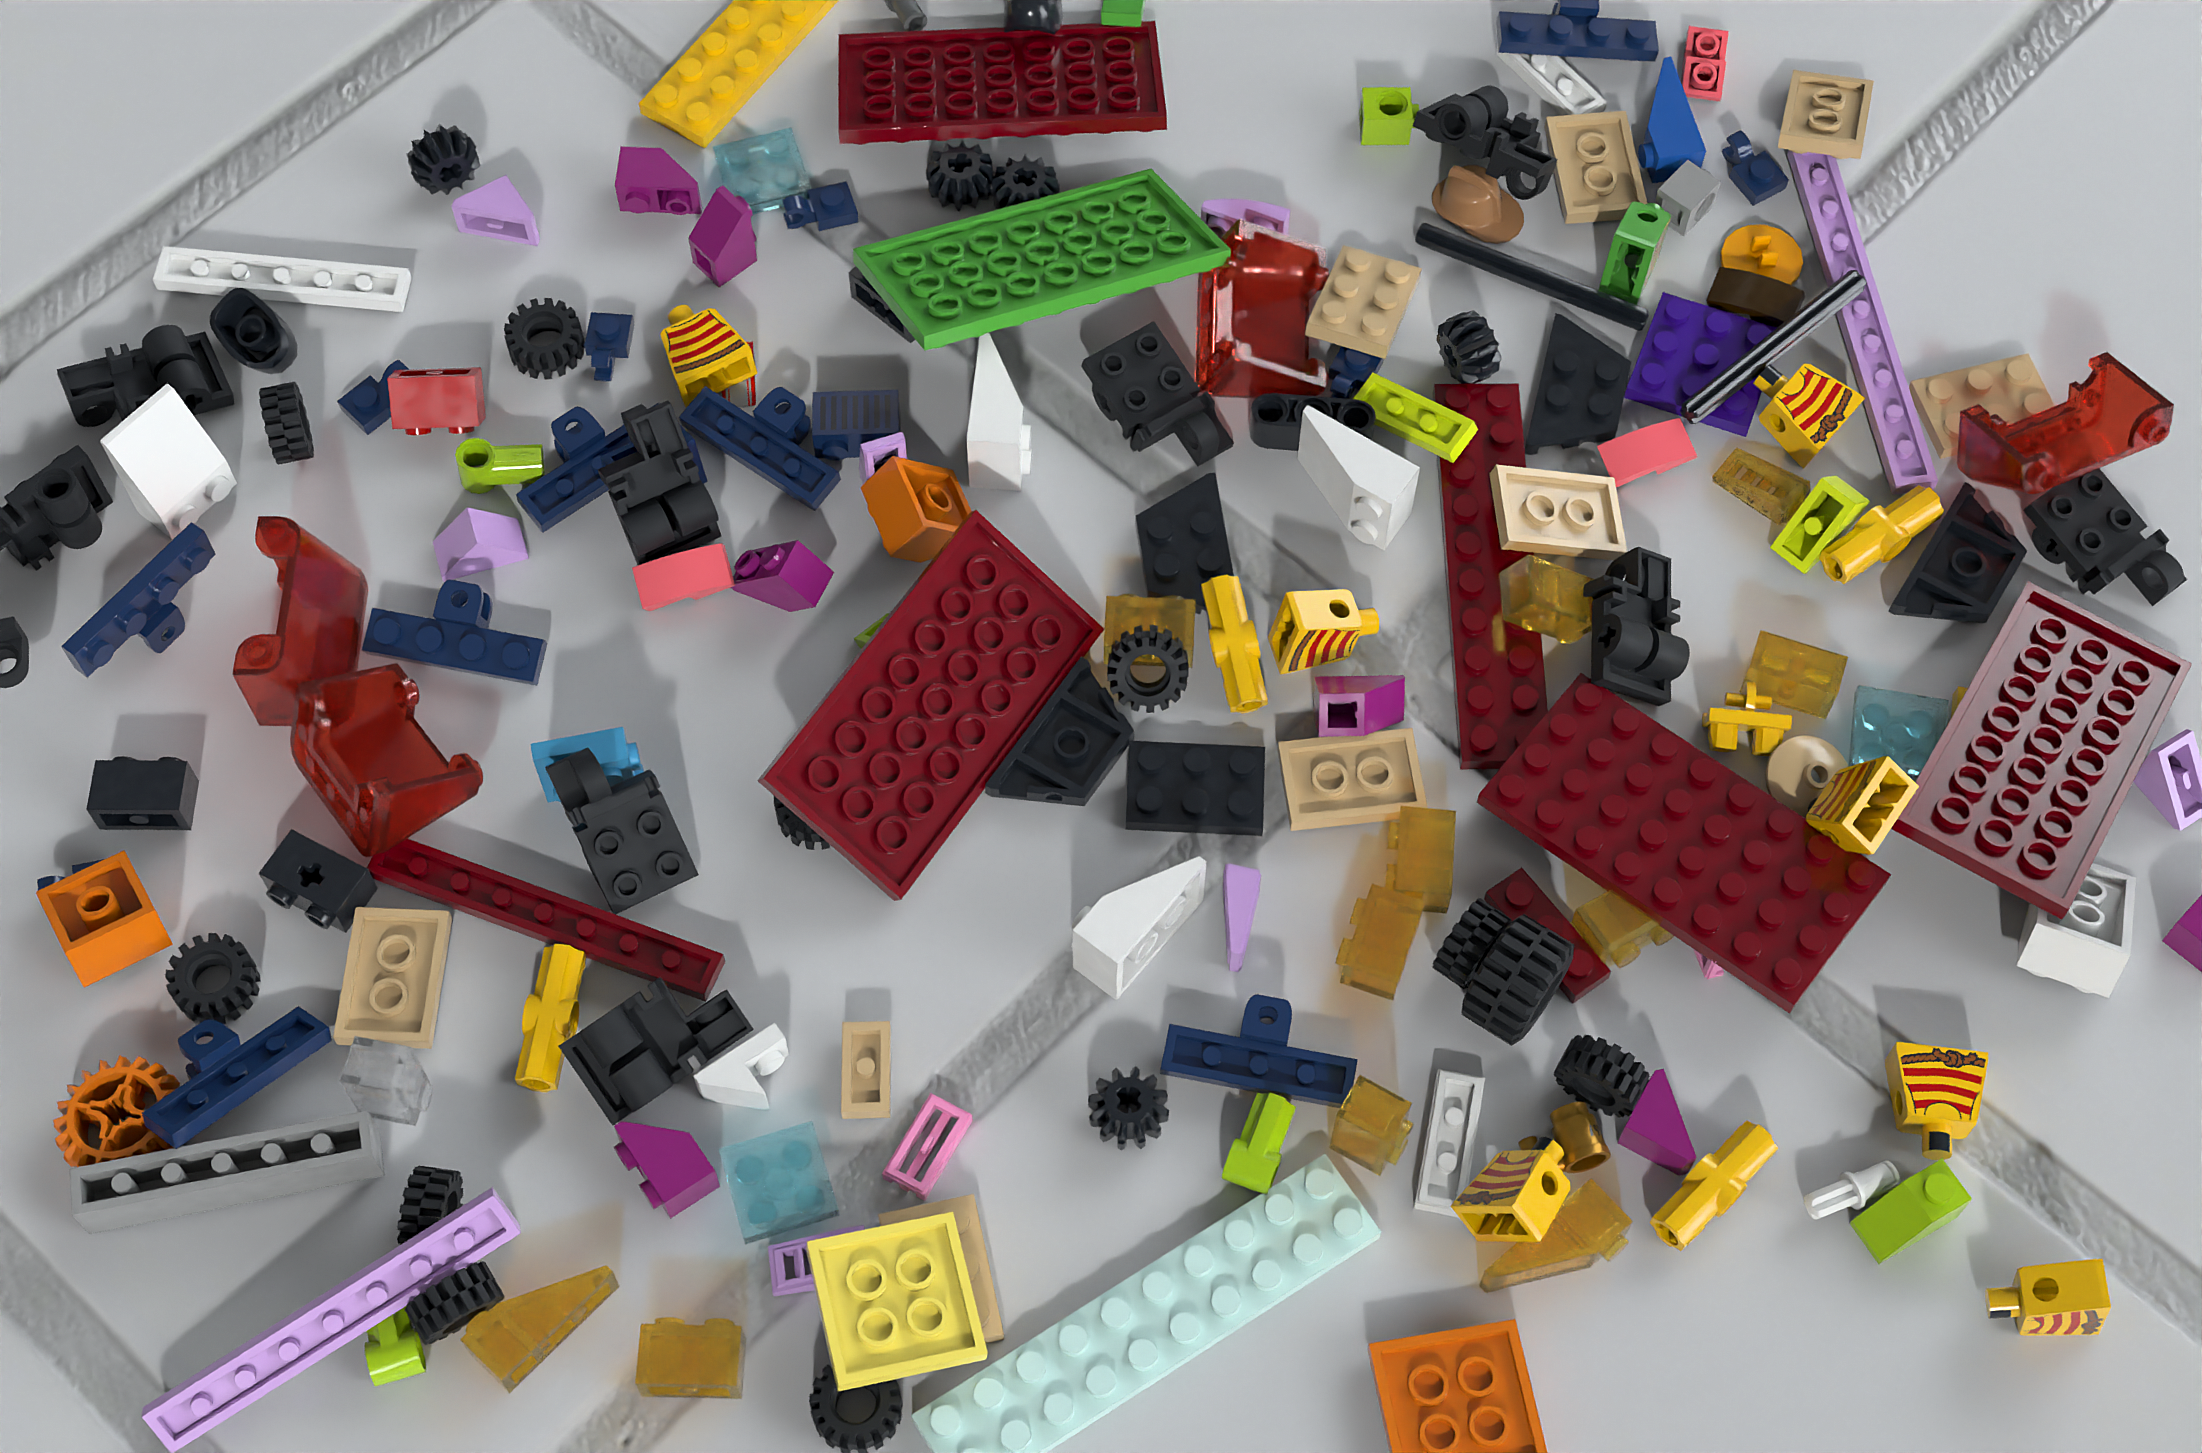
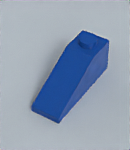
M1665 57L1663 59L1644 141L1638 148L1640 165L1643 169L1647 168L1652 184L1666 182L1687 160L1701 168L1706 154V148L1672 57Z

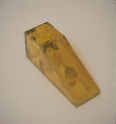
M1590 1179L1562 1203L1540 1242H1517L1484 1271L1479 1286L1487 1293L1590 1268L1602 1257L1607 1262H1610L1629 1244L1625 1236L1633 1221Z
M607 1265L500 1302L490 1311L480 1312L469 1322L465 1329L466 1334L460 1340L469 1354L510 1394L620 1286L613 1271Z

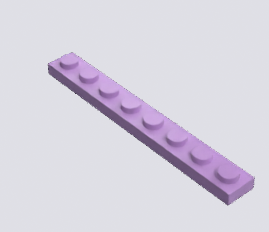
M493 1187L150 1402L143 1407L142 1418L169 1452L174 1453L399 1311L409 1302L413 1301V1298L426 1292L427 1288L440 1283L441 1279L448 1275H454L456 1271L462 1268H467L521 1234L520 1224Z

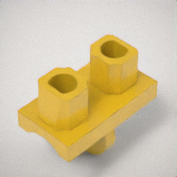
M1747 681L1743 684L1741 694L1728 692L1725 694L1724 705L1740 707V710L1710 707L1708 713L1702 714L1701 727H1708L1709 750L1716 752H1735L1737 749L1738 731L1753 732L1752 754L1770 757L1774 749L1782 743L1783 734L1789 731L1792 725V715L1754 712L1755 709L1770 710L1772 697L1756 695V683Z

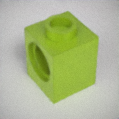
M1362 87L1359 108L1361 145H1409L1411 129L1415 128L1413 123L1416 113L1419 111V104H1412L1411 87Z

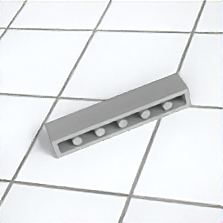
M368 1110L69 1169L72 1216L89 1234L385 1176L380 1130Z

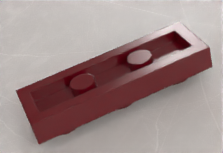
M1522 867L1486 891L1484 900L1511 918L1512 921L1525 914L1574 944L1572 962L1559 985L1561 991L1572 1003H1575L1609 979L1611 970Z

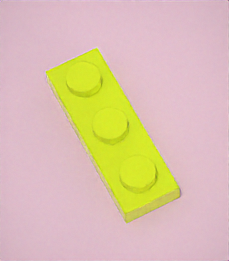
M1375 373L1370 375L1353 398L1365 401L1372 406L1376 415L1375 425L1452 463L1455 462L1478 431L1473 420Z

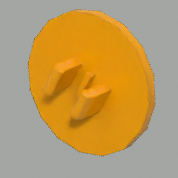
M1765 224L1747 225L1733 231L1725 239L1720 253L1722 267L1764 275L1790 285L1799 278L1803 266L1802 252L1795 240L1781 229Z

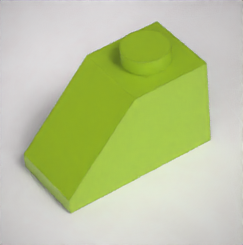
M1942 1158L1901 1182L1854 1218L1850 1225L1877 1263L1881 1264L1956 1219L1972 1198Z

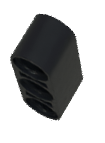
M1264 393L1258 396L1251 406L1250 438L1253 443L1262 448L1298 451L1302 414L1307 405L1348 428L1352 426L1359 427V429H1350L1370 440L1373 438L1376 415L1372 406L1365 401ZM1264 420H1273L1275 422H1267Z

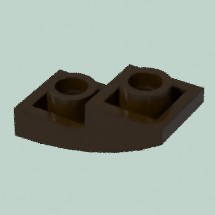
M1719 267L1706 301L1709 307L1725 312L1747 314L1751 320L1778 328L1800 310L1805 293L1803 290L1764 275Z

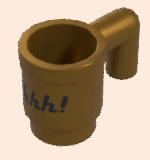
M1585 1102L1566 1104L1550 1114L1549 1117L1553 1125L1551 1129L1553 1138L1564 1151V1156L1557 1164L1562 1172L1573 1174L1585 1172L1602 1165L1611 1157L1596 1118L1592 1113H1589ZM1536 1136L1520 1140L1518 1142L1520 1150H1531L1538 1140Z

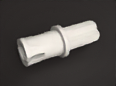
M1884 1160L1860 1172L1858 1171L1853 1174L1851 1172L1842 1173L1838 1182L1805 1195L1803 1201L1810 1217L1819 1219L1849 1206L1855 1210L1862 1209L1865 1206V1202L1887 1194L1899 1185L1898 1182L1901 1180L1895 1166L1890 1161Z

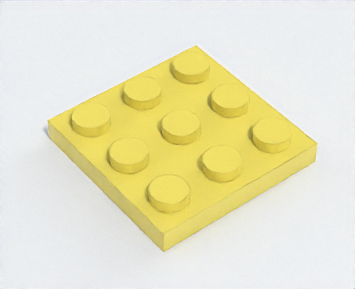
M953 1212L807 1241L806 1251L837 1391L986 1360L988 1352Z

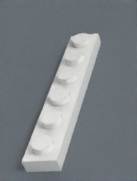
M163 246L153 282L157 290L226 296L235 288H244L264 300L403 312L412 278L408 268Z

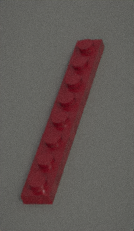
M386 831L366 867L369 869L374 880L550 945H570L577 950L584 951L588 959L650 982L661 977L669 989L704 1002L707 1001L726 962L724 954L389 831Z

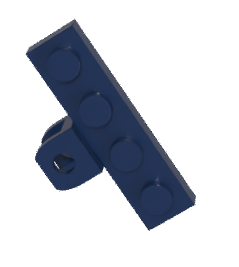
M1558 0L1551 14L1499 11L1496 21L1498 53L1655 62L1659 52L1656 21L1597 17L1600 10L1599 0Z
M704 386L678 417L682 426L813 511H816L841 480L837 470L799 447L808 435L812 423L810 417L805 415V402L783 387H777L770 391L753 410V417Z
M578 406L552 421L551 429L555 438V450L564 463L516 494L517 502L542 533L609 490L601 480L597 469L603 467L600 456L632 442L624 425L605 436V430L587 410ZM572 422H577V424L574 427H572L569 430H566L568 424Z
M191 522L61 646L77 671L88 678L98 667L107 664L114 652L127 639L136 634L154 652L162 653L184 632V617L179 608L171 601L176 597L179 589L195 574L202 572L216 555L204 530ZM169 627L168 631L162 636L164 630Z
M449 579L443 583L439 590L433 612L435 619L372 608L362 651L369 655L537 686L547 642L544 639L488 629L493 609L491 597L484 593L477 584Z
M1255 994L1249 999L1245 1007L1240 1037L1169 1024L1160 1074L1262 1094L1270 1092L1288 1099L1349 1110L1358 1059L1287 1046L1292 1020V1008L1289 1001ZM1264 1018H1269L1273 1020L1274 1023L1264 1024L1260 1020Z
M298 1006L241 1045L239 1035L224 1024L215 1020L202 1021L178 1038L181 1053L192 1062L188 1063L185 1067L189 1081L142 1112L145 1126L177 1149L331 1042L329 1026ZM208 1036L213 1038L205 1044L196 1043L202 1037Z

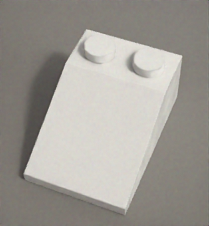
M988 332L979 337L967 432L969 484L973 488L1021 491L1023 474L1031 475L1032 449L1030 447L1032 426L1024 425L1023 405Z
M169 384L164 385L100 440L137 512L172 540L191 522L195 524L198 518L213 504L223 500L237 484L226 459L174 388Z
M1307 405L1302 414L1297 459L1346 529L1352 532L1361 542L1373 544L1385 550L1411 515L1420 467Z
M1198 856L1106 894L1092 908L1085 906L1075 917L1071 925L1073 929V942L1071 945L1073 948V968L1117 1000L1203 902L1207 861Z
M2092 863L2063 920L2029 903L2019 940L2016 966L2026 969L2033 975L2049 977L2072 985L2079 991L2095 993L2109 998L2131 954L2136 878Z

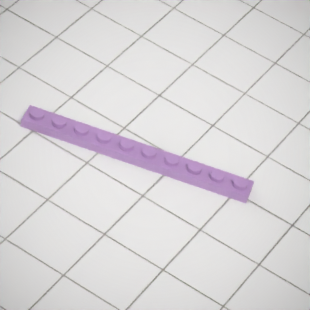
M1789 150L1787 156L1827 286H1831L1851 270H1857L1867 281L1864 291L1840 309L1836 315L1860 393L1865 398L1863 400L1891 493L1892 495L1908 493L1918 485L1924 488L1930 487L1934 490L1938 478L1837 160L1830 155L1811 152L1794 153Z

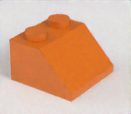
M892 456L860 487L868 504V511L874 518L883 539V546L890 557L919 563L933 559L966 516L972 512L952 469Z
M125 850L36 891V895L64 953L84 988L173 945Z

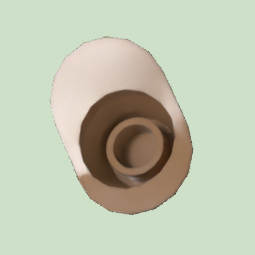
M1454 165L1449 170L1448 177L1437 184L1432 193V205L1436 212L1472 237L1486 243H1504L1519 235L1524 225V213L1520 204L1510 194L1499 188L1497 179L1485 174L1487 168L1478 165H1465L1462 167Z

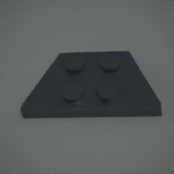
M1555 313L1525 445V454L1527 455L1538 454L1539 448L1561 444L1562 449L1580 446L1584 442L1599 443L1610 441L1615 438L1618 429L1631 361L1561 314Z
M1215 472L1206 474L1135 516V527L1147 599L1166 605L1176 604L1184 610L1196 614H1201L1202 610L1206 611L1201 584L1211 580L1213 577L1222 575L1234 576Z
M1966 482L1963 484L1888 612L1902 616L1985 624L2024 559L2027 550L2014 535L2006 531L2004 523L1993 510L1987 513L1973 497L1976 490L1972 485Z
M1082 656L985 784V793L987 795L998 798L1085 806L1130 745V741H1133L1134 729L1124 714L1117 711L1113 698L1105 687H1101L1091 672V665L1087 659Z

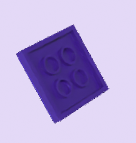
M1663 292L1626 388L1624 398L1682 416L1680 409L1685 400L1773 332L1776 327ZM1759 375L1703 418L1700 423L1746 437L1762 393L1753 384Z

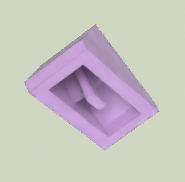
M507 175L455 199L451 207L459 232L534 246L539 244L540 238L534 215Z
M469 507L433 541L443 582L529 559L517 518Z
M2188 729L2153 749L2141 765L2133 781L2172 827L2180 831L2202 818V761L2194 733Z

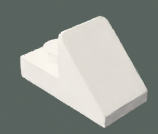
M773 1023L693 1075L698 1092L702 1098L707 1101L761 1110L770 1109L766 1093L755 1077L759 1074L761 1076L771 1074L783 1064L784 1058L789 1055L785 1036L777 1025Z

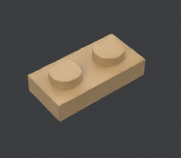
M890 1021L842 1022V1119L890 1118Z

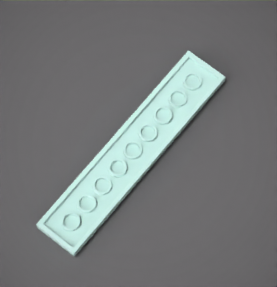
M1323 1154L1271 1187L1267 1195L1262 1193L913 1413L911 1415L912 1421L932 1453H1047L1378 1240L1381 1236V1230L1327 1155Z

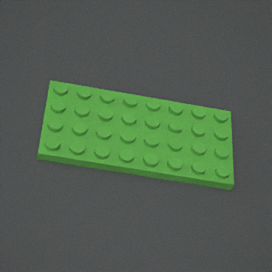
M1150 168L853 249V263L925 351L932 348H942L947 344L967 338L980 337L988 332L1009 326H1019L1024 322L1044 316L1057 315L1063 311L1083 305L1096 304L1104 299L1134 293L1139 289L1160 283H1169L1175 279L1195 273L1208 272L1213 268L1230 264L1231 249Z

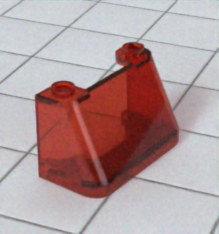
M1239 218L1221 237V240L1231 249L1230 257H1227L1223 266L1213 268L1208 272H1199L1195 382L1200 388L1199 392L1204 393L1208 391L1212 397L1254 399L1264 393L1320 395L1326 389L1329 374L1326 371L1323 360L1317 358L1309 359V336L1305 335L1309 320V300L1317 291L1323 290L1329 277V269L1326 267V249Z
M2105 352L2089 359L2088 366L2093 370L2082 384L2077 381L2069 384L2068 400L2032 416L2006 426V422L1997 414L1990 416L1989 412L1980 404L1960 411L1957 466L1966 477L1974 482L2028 494L2041 493L2153 445L2160 444L2170 432L2174 404L2115 357Z
M258 516L255 533L256 545L261 554L267 558L274 559L278 568L277 583L280 589L283 590L276 634L253 635L239 645L235 655L232 675L259 726L328 727L337 725L348 717L352 709L368 598V583L359 567L292 519L281 516Z
M398 663L296 684L290 735V747L294 762L356 849L364 857L387 852L466 803L478 794L479 787L483 783V772L478 761L473 760L467 753L454 754L450 762H448L415 720V705L419 703L420 699L419 689L416 682L408 678Z

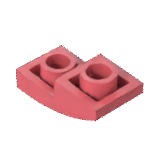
M1689 26L1686 35L1681 84L1686 97L1721 101L1729 31Z
M1680 418L1635 430L1597 446L1610 477L1615 479L1616 488L1655 470L1657 475L1697 458V454Z
M721 543L675 553L632 567L642 609L647 611L656 610L688 597L698 600L735 586L726 548Z

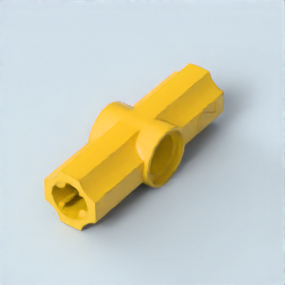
M1918 485L1886 508H1883L1881 505L1872 508L1858 520L1852 531L1822 550L1819 559L1823 564L1824 572L1834 582L1839 581L1845 584L1880 560L1882 563L1889 562L1905 549L1912 537L1942 517L1944 509L1941 506L1940 497L1930 487L1924 488Z
M1222 575L1213 577L1211 580L1201 584V590L1211 628L1208 629L1215 666L1221 670L1227 704L1229 705L1230 713L1237 712L1243 714L1257 711L1259 708L1268 705V698L1258 661L1261 657L1257 634L1253 621L1248 619L1241 583L1238 576Z
M564 944L544 947L534 994L528 995L523 1009L522 1033L524 1040L515 1075V1081L519 1086L526 1087L531 1091L547 1093L550 1090L558 1089L565 1057L558 1046L574 1036L578 1028L580 1009L577 998L586 961L584 951Z
M1746 1120L1729 1139H1726L1714 1154L1708 1153L1682 1181V1187L1650 1220L1649 1223L1655 1229L1656 1235L1669 1247H1675L1680 1251L1688 1246L1715 1216L1720 1218L1736 1202L1748 1185L1746 1183L1776 1153L1778 1147L1774 1143L1772 1135L1761 1125L1753 1124Z

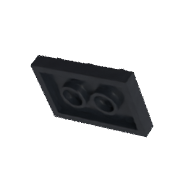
M1130 741L1125 830L1262 836L1265 747Z

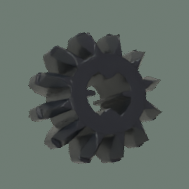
M439 124L437 129L431 133L424 130V137L419 140H412L413 150L406 154L414 180L421 187H425L432 195L441 190L448 196L451 189L455 187L463 190V182L465 180H474V170L481 166L476 145L472 138L459 130L456 125L446 129Z
M962 140L959 147H952L945 143L943 152L933 151L931 163L927 164L926 180L928 181L929 192L932 198H939L943 208L953 203L958 212L965 204L976 209L978 200L989 199L990 184L992 179L995 178V171H993V161L990 158V154H982L979 144L967 148Z
M1026 154L1021 161L1017 162L1009 157L1006 167L997 166L995 178L992 179L990 184V194L993 196L996 210L1060 193V184L1056 179L1054 166L1045 167L1042 157L1033 162L1029 161Z
M1473 310L1452 316L1446 322L1438 325L1436 341L1440 346L1439 354L1443 357L1444 366L1448 367L1452 378L1457 379L1461 384H1475L1490 378L1492 374L1499 371V362L1502 357L1498 351L1499 342L1496 341L1494 330L1489 328L1486 318L1480 317Z
M1136 1066L1130 1071V1077H1124L1122 1072L1115 1068L1112 1070V1082L1099 1078L1096 1082L1098 1093L1091 1094L1088 1097V1107L1093 1110L1089 1115L1090 1125L1092 1127H1102L1100 1139L1103 1142L1117 1136V1147L1121 1151L1127 1146V1139H1133L1135 1145L1140 1149L1145 1147V1134L1158 1139L1162 1130L1159 1123L1167 1122L1169 1119V1109L1163 1106L1168 1101L1167 1091L1165 1089H1155L1157 1078L1154 1074L1146 1077L1144 1080H1140V1070ZM1129 1103L1137 1106L1136 1112L1132 1113ZM1125 1104L1128 1113L1120 1111V1105Z

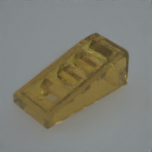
M1737 447L1712 476V481L1784 528L1811 492L1810 481ZM1744 467L1747 469L1740 480L1735 478L1736 474ZM1757 477L1761 478L1755 487L1751 485ZM1772 486L1776 488L1772 494L1767 493Z

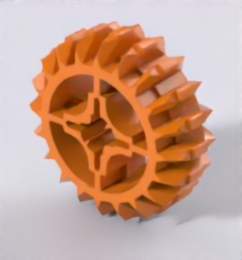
M119 1055L115 1066L111 1068L106 1061L99 1060V1072L92 1075L88 1071L81 1070V1077L84 1082L79 1087L67 1084V1092L72 1096L71 1100L57 1102V1108L63 1116L53 1120L54 1128L61 1133L55 1138L56 1145L61 1151H65L63 1158L71 1167H81L174 1148L148 1129L142 1116L146 1105L143 1102L145 1092L155 1095L158 1102L180 1087V1082L174 1075L167 1074L163 1065L157 1062L150 1066L145 1058L138 1056L131 1064L126 1057ZM90 1123L95 1124L101 1130L99 1138L102 1142L99 1150L89 1145L88 1128Z

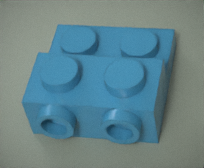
M623 727L532 743L533 762L547 802L561 801L545 769L546 766L588 747L597 758L610 787L644 772L643 764L640 763L637 743L627 742Z

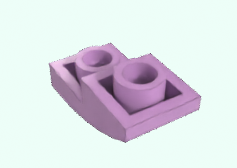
M1245 199L1205 200L1201 206V220L1222 241L1238 245L1243 234L1253 236L1258 241L1269 242L1282 247L1288 236L1290 209Z

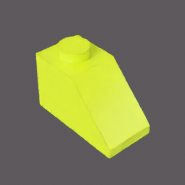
M1838 476L1822 477L1770 548L1803 574H1806L1820 561L1819 557L1822 550L1846 535L1870 501Z

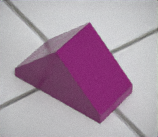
M1663 1068L1653 1072L1617 1143L1681 1176L1689 1173L1697 1157Z

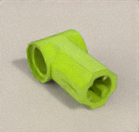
M471 438L462 442L456 449L455 457L461 485L471 493H487L494 489L496 485L532 484L545 476L542 444L492 446L484 439Z
M1270 1092L1267 1094L1257 1093L1246 1118L1240 1139L1235 1138L1221 1178L1267 1195L1279 1168L1282 1157L1280 1151L1293 1119L1296 1106L1290 1104L1286 1098Z
M405 1307L367 1330L369 1341L364 1344L365 1356L371 1379L376 1387L422 1374L427 1370L419 1334L413 1328L412 1322L404 1310Z

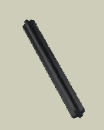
M1422 223L1416 233L1415 242L1418 245L1637 331L1643 330L1649 318V311L1643 307L1428 223Z
M1857 270L1848 271L1685 400L1680 409L1682 417L1686 418L1690 424L1700 422L1763 372L1769 364H1773L1861 294L1867 283L1865 277L1861 276Z

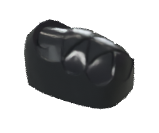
M1006 0L1004 33L1014 30H1036L1055 35L1061 27L1063 20L1061 0Z
M244 288L231 290L212 310L210 315L212 331L227 352L243 365L259 372L277 374L290 367L297 357L298 345L287 323L249 290Z

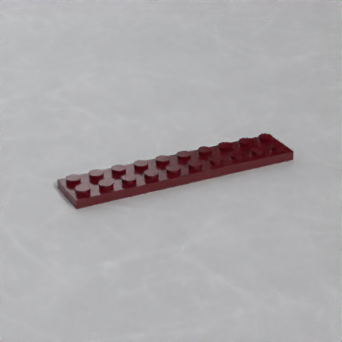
M1519 383L1434 384L1433 401L1473 420L1478 428V431L1454 463L1437 455L1460 770L1500 769L1548 712L1534 552L1501 549L1490 481V472L1496 465L1526 468Z

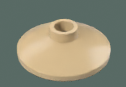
M1796 736L1782 742L1771 753L1765 771L1766 787L1770 796L1806 818L1810 802L1818 798L1834 774L1840 769L1848 767V764L1842 754L1829 742L1814 736ZM1812 769L1819 775L1820 783L1812 779Z

